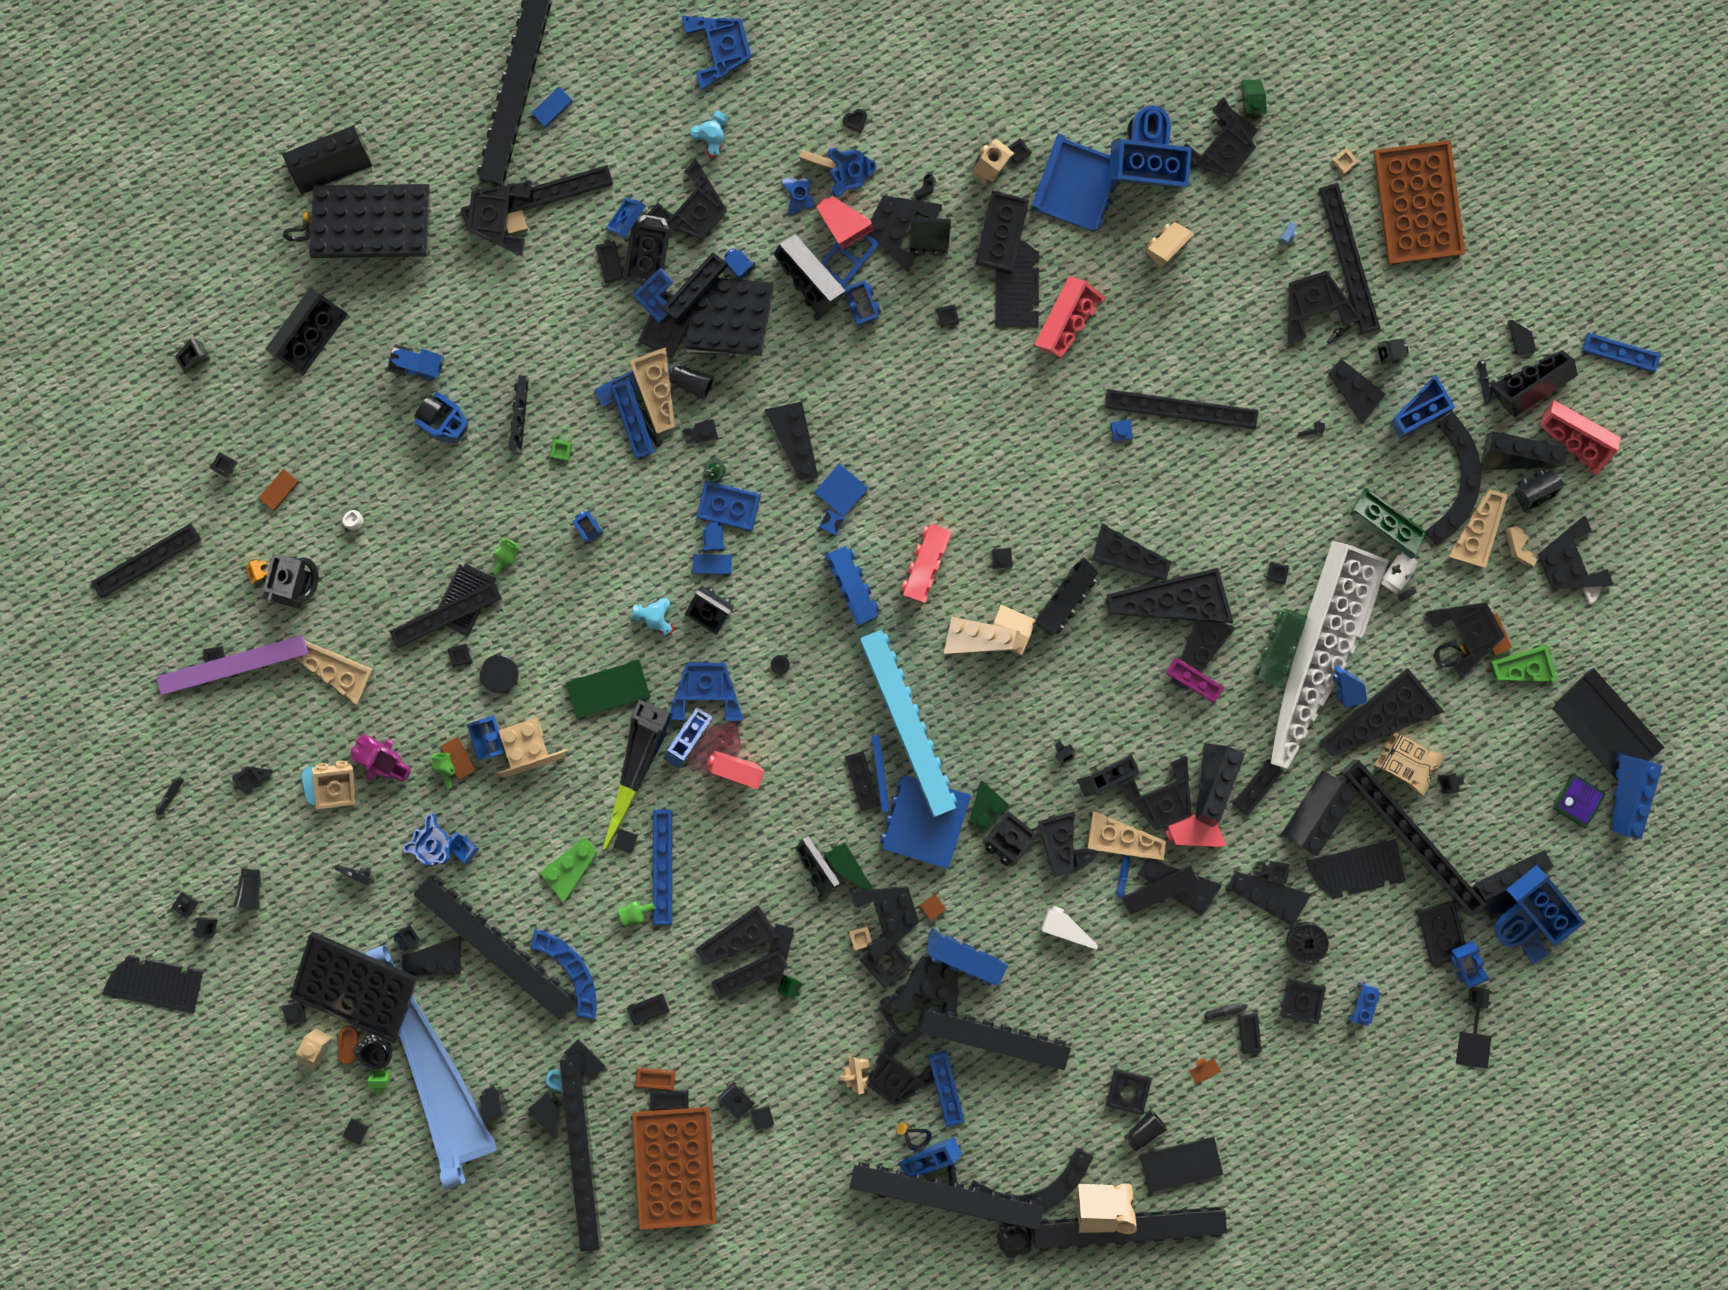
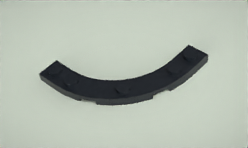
M1453 411L1439 421L1437 425L1450 440L1457 453L1461 465V479L1458 495L1450 509L1425 530L1436 546L1451 536L1466 521L1477 501L1481 485V462L1475 442Z
M1076 1147L1062 1173L1050 1185L1035 1192L1023 1195L1002 1193L974 1179L968 1190L975 1187L983 1189L982 1193L989 1195L993 1191L1002 1193L1001 1197L1007 1199L1011 1195L1020 1197V1201L1028 1203V1200L1040 1202L1039 1206H1043V1210L1062 1201L1077 1187L1094 1157Z

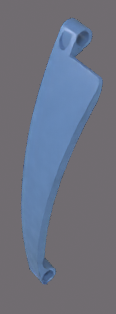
M386 945L366 951V955L395 967ZM412 995L399 1036L420 1095L439 1159L441 1183L444 1189L448 1190L465 1184L461 1163L493 1153L497 1150V1146L457 1068Z

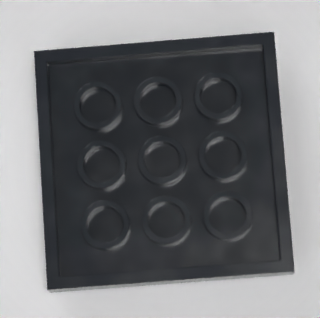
M717 278L692 306L685 344L686 349L762 356L774 287L773 282Z

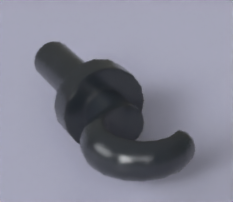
M1349 324L1347 329H1342L1341 327L1334 329V334L1328 339L1327 343L1331 344L1337 337L1340 338L1342 336L1341 332H1347L1350 327Z

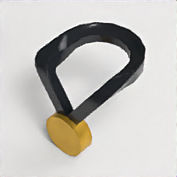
M304 212L302 228L285 229L283 237L288 241L308 240L310 238L309 224H311V213ZM306 229V236L292 237L287 234L289 232H302Z
M1447 642L1436 648L1434 657L1437 664L1445 668L1458 665L1462 656L1469 655L1470 652L1465 643L1457 645L1453 642ZM1453 647L1459 650L1457 659L1450 663H1444L1440 659L1439 654L1443 648Z
M900 1122L896 1127L897 1133L905 1136L910 1150H922L928 1145L932 1137L928 1129H909L908 1125ZM908 1132L926 1133V1138L920 1145H915L911 1143Z

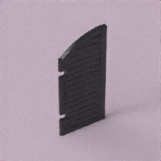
M1021 239L1013 273L996 270L995 327H1039V311H1033V305L1039 306V268H1033V263H1039V251H1036Z
M1396 839L1306 860L1311 876L1332 899L1342 897V890L1346 889L1348 890V895L1383 887L1385 886L1383 880L1389 879L1390 885L1406 881Z
M128 955V958L121 962L111 973L103 990V995L194 1014L203 970L188 967L187 972L183 973L181 972L182 966L147 958L145 963L141 964L139 963L140 957Z

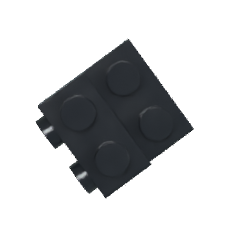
M1007 811L982 843L985 845L984 848L990 854L995 853L1000 857L999 860L1003 865L1014 866L1038 834Z

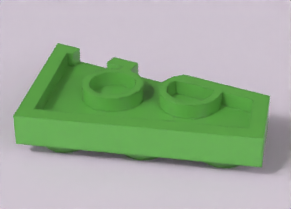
M1547 645L1490 662L1496 680L1558 682Z
M586 837L540 872L563 903L598 852Z

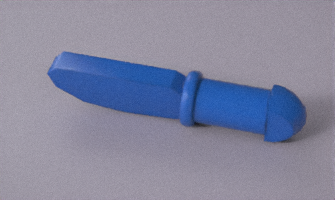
M1129 855L1123 856L1116 891L1118 898H1122L1125 895L1124 892L1130 867Z

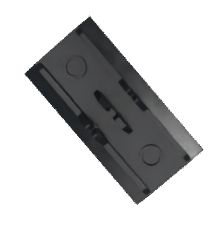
M1594 668L1586 672L1552 708L1617 782L1616 770L1619 769L1617 754L1649 761L1665 748Z

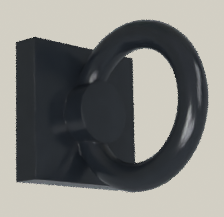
M273 553L263 591L287 597L295 603L304 602L314 594L319 581L318 568L309 558L293 559ZM307 566L311 572V581L307 590L303 594L298 595L304 569Z

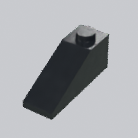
M1129 755L1077 779L1084 797L1098 794L1137 774L1139 769L1133 756Z

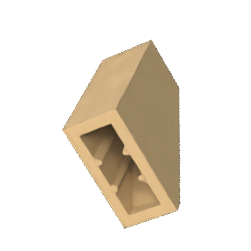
M318 1029L311 1031L304 1037L296 1052L297 1063L315 1071L333 1037Z

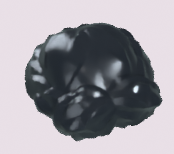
M372 1034L366 1036L362 1042H359L353 1048L357 1060L360 1061L361 1065L370 1070L386 1068L391 1061L393 1052L388 1041Z
M1007 1223L1002 1224L996 1237L1000 1250L1004 1252L1006 1257L1015 1258L1019 1254L1025 1255L1031 1251L1030 1229Z

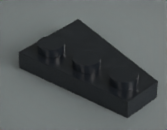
M1342 359L1336 363L1328 374L1361 424L1365 422L1386 395V393Z

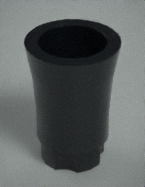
M680 365L674 367L670 377L671 383L693 393L702 400L706 399L714 381V375L701 373Z
M241 868V876H239L236 897L232 907L260 909L261 878L259 877L261 870Z
M1150 1109L1129 1130V1133L1124 1138L1134 1151H1138L1157 1136L1168 1131V1129L1157 1114Z

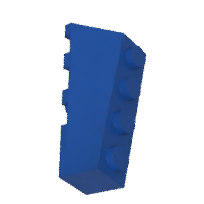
M846 546L825 554V558L857 626L877 617V612L880 611L876 601L872 602L869 597L872 594L868 584H863L861 577L864 575L860 567H855L852 561L856 558L851 548L847 550Z
M1617 754V761H1619V769L1616 770L1618 786L1614 792V796L1617 799L1616 805L1613 806L1612 831L1642 839L1663 765Z
M931 928L927 945V953L931 956L930 960L938 964L944 962L948 964V968L956 972L960 969L964 971V975L972 979L976 976L981 979L982 983L988 986L992 984L999 985L1008 966L1005 962L981 950L976 951L974 947L966 943L959 944L960 942L947 934L944 937L938 930Z

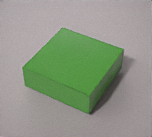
M553 439L549 458L569 462L572 442Z

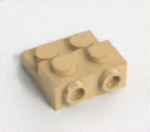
M338 761L333 766L321 763L317 764L316 768H312L316 810L355 804L354 776L351 763Z

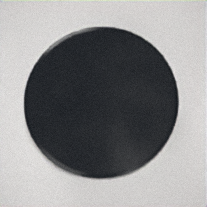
M506 655L490 656L483 662L480 668V680L483 686L494 693H504L511 690L519 678L517 664Z

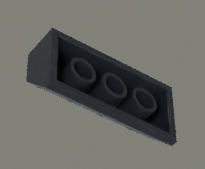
M354 125L282 154L288 171L301 194L313 190V186L326 185L373 166L360 133Z
M310 287L265 349L304 376L348 313Z
M1322 770L1281 835L1318 857L1359 792Z

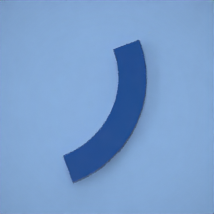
M535 929L531 949L546 953L563 966L575 986L577 997L576 1016L595 1020L597 1011L596 990L585 962L570 945L560 938L545 931Z

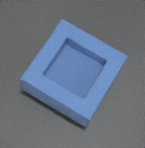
M1290 222L1278 242L1284 245L1288 241L1292 242L1297 234L1295 231L1297 225Z

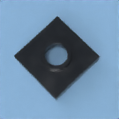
M897 944L883 954L889 955L892 958L893 963L889 969L881 968L879 959L876 961L871 960L869 951L859 960L884 989L913 964Z
M1114 1068L1105 1106L1143 1115L1152 1077ZM1126 1083L1136 1087V1094L1131 1099H1125L1121 1096L1122 1086Z

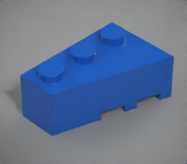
M1436 374L1392 420L1391 425L1400 439L1448 415L1455 408Z

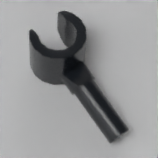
M1314 423V429L1298 432L1299 437L1309 434H1322L1325 431V423Z

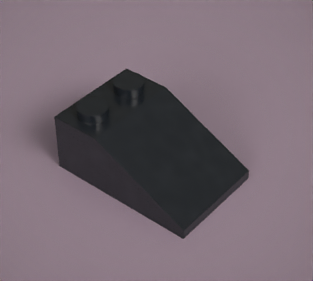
M912 218L909 251H913L914 255H925V252H933L935 256H943L944 252L948 253L951 219Z

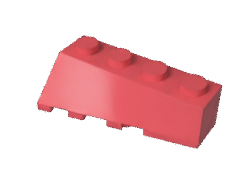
M1069 276L1034 345L1048 354L1061 358L1075 340V334L1079 330L1082 331L1085 327L1084 322L1090 315H1094L1097 311L1096 306L1099 302L1103 303L1106 297L1086 281Z
M1553 400L1542 415L1540 426L1555 440L1567 446V451L1574 453L1583 465L1591 468V472L1595 476L1619 449V436Z
M931 523L929 527L925 526L921 535L924 541L922 545L918 544L914 554L917 555L916 562H911L908 573L911 575L908 581L904 580L901 591H904L903 596L923 604L926 602L927 594L933 584L934 576L937 573L952 531Z

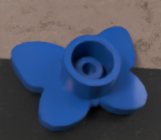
M793 178L782 180L785 189L791 194L788 206L789 215L800 212L803 207L811 209L814 206V199L808 194L811 186L808 178H802L799 182Z

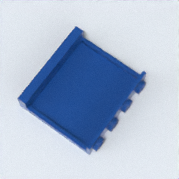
M1058 133L1031 209L1095 232L1097 228L1101 229L1105 219L1102 217L1103 211L1108 210L1111 202L1108 199L1110 192L1114 193L1118 183L1109 181L1110 155L1066 140L1064 135Z
M904 774L903 778H899L897 788L900 789L898 796L894 795L891 806L894 807L893 813L888 814L885 825H888L887 832H883L880 843L883 844L882 849L949 869L971 795L948 788L950 794L954 793L956 797V808L933 818L917 778Z

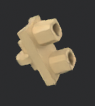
M849 1057V1067L844 1068L845 1074L839 1076L840 1081H846V1087H852V1092L864 1094V1090L869 1089L866 1084L868 1076L862 1077L861 1071L869 1070V1060Z

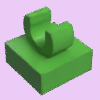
M371 1071L367 1081L368 1088H374L375 1094H383V1089L387 1088L390 1082L391 1072Z

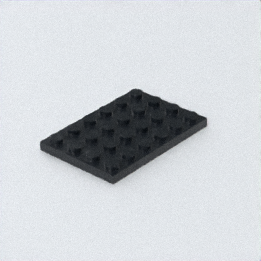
M430 185L313 186L310 257H427Z
M312 931L306 943L290 998L395 1043L398 1040L419 977Z

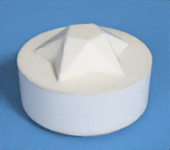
M349 511L343 517V524L351 531L357 530L363 524V517L358 511Z

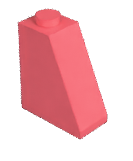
M833 196L823 199L816 206L842 250L875 230L869 219Z
M713 751V754L707 760L708 770L711 773L755 789L759 788L764 770L756 763Z
M1196 814L1167 826L1168 830L1165 831L1169 842L1173 841L1175 845L1226 846L1218 824L1214 827L1204 824L1195 819Z

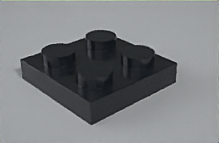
M1287 978L1279 1016L1319 1024L1326 987Z

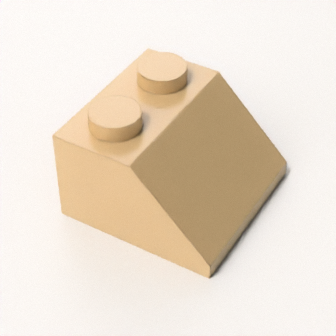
M1176 222L1171 226L1167 224L1160 231L1162 235L1158 239L1154 237L1146 245L1148 247L1146 253L1161 268L1194 235L1190 230Z
M1000 605L992 625L1019 630L1020 636L1017 649L1010 651L1019 655L1023 654L1034 627V619Z

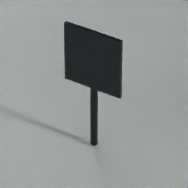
M1476 1007L1473 1033L1460 1032L1456 1064L1488 1068L1492 1036L1477 1034L1480 1008Z

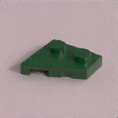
M981 780L969 820L985 833L1009 804Z

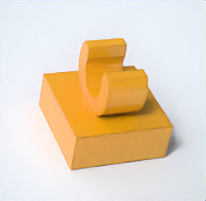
M254 560L245 566L252 584L261 581L267 576L268 571L263 572L261 570V566L267 564L266 561L258 563L257 560Z

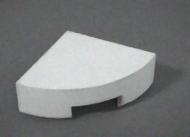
M1602 587L1582 588L1589 605L1597 600Z

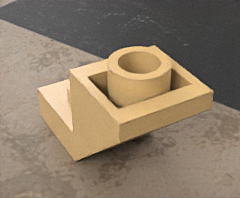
M1517 526L1507 528L1505 532L1512 558L1528 567L1534 566L1537 562V559L1532 557L1534 554L1526 549L1521 550L1529 536L1525 535V531Z

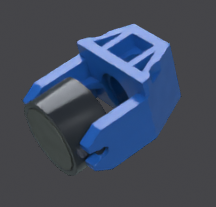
M395 344L391 351L388 371L402 376H406L409 373L421 376V379L432 382L433 379L439 380L444 357L425 349H421L420 354L414 353L412 348Z
M438 392L434 396L431 394L427 396L414 416L416 419L414 425L439 441L458 443L468 429V422L459 406ZM444 406L447 407L451 413L439 429L431 428L430 426L439 417Z

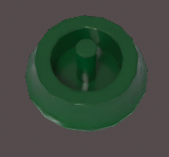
M717 458L709 460L704 467L705 477L711 482L721 480L726 473L725 465Z

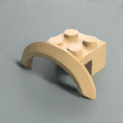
M538 717L498 730L511 768L496 774L506 778L565 758L569 750L565 749L548 755Z

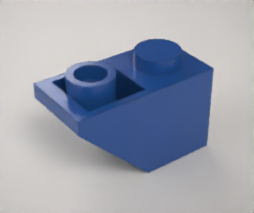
M1334 666L1333 680L1338 688L1335 691L1337 701L1341 702L1345 708L1367 703L1364 683L1357 676L1340 666Z

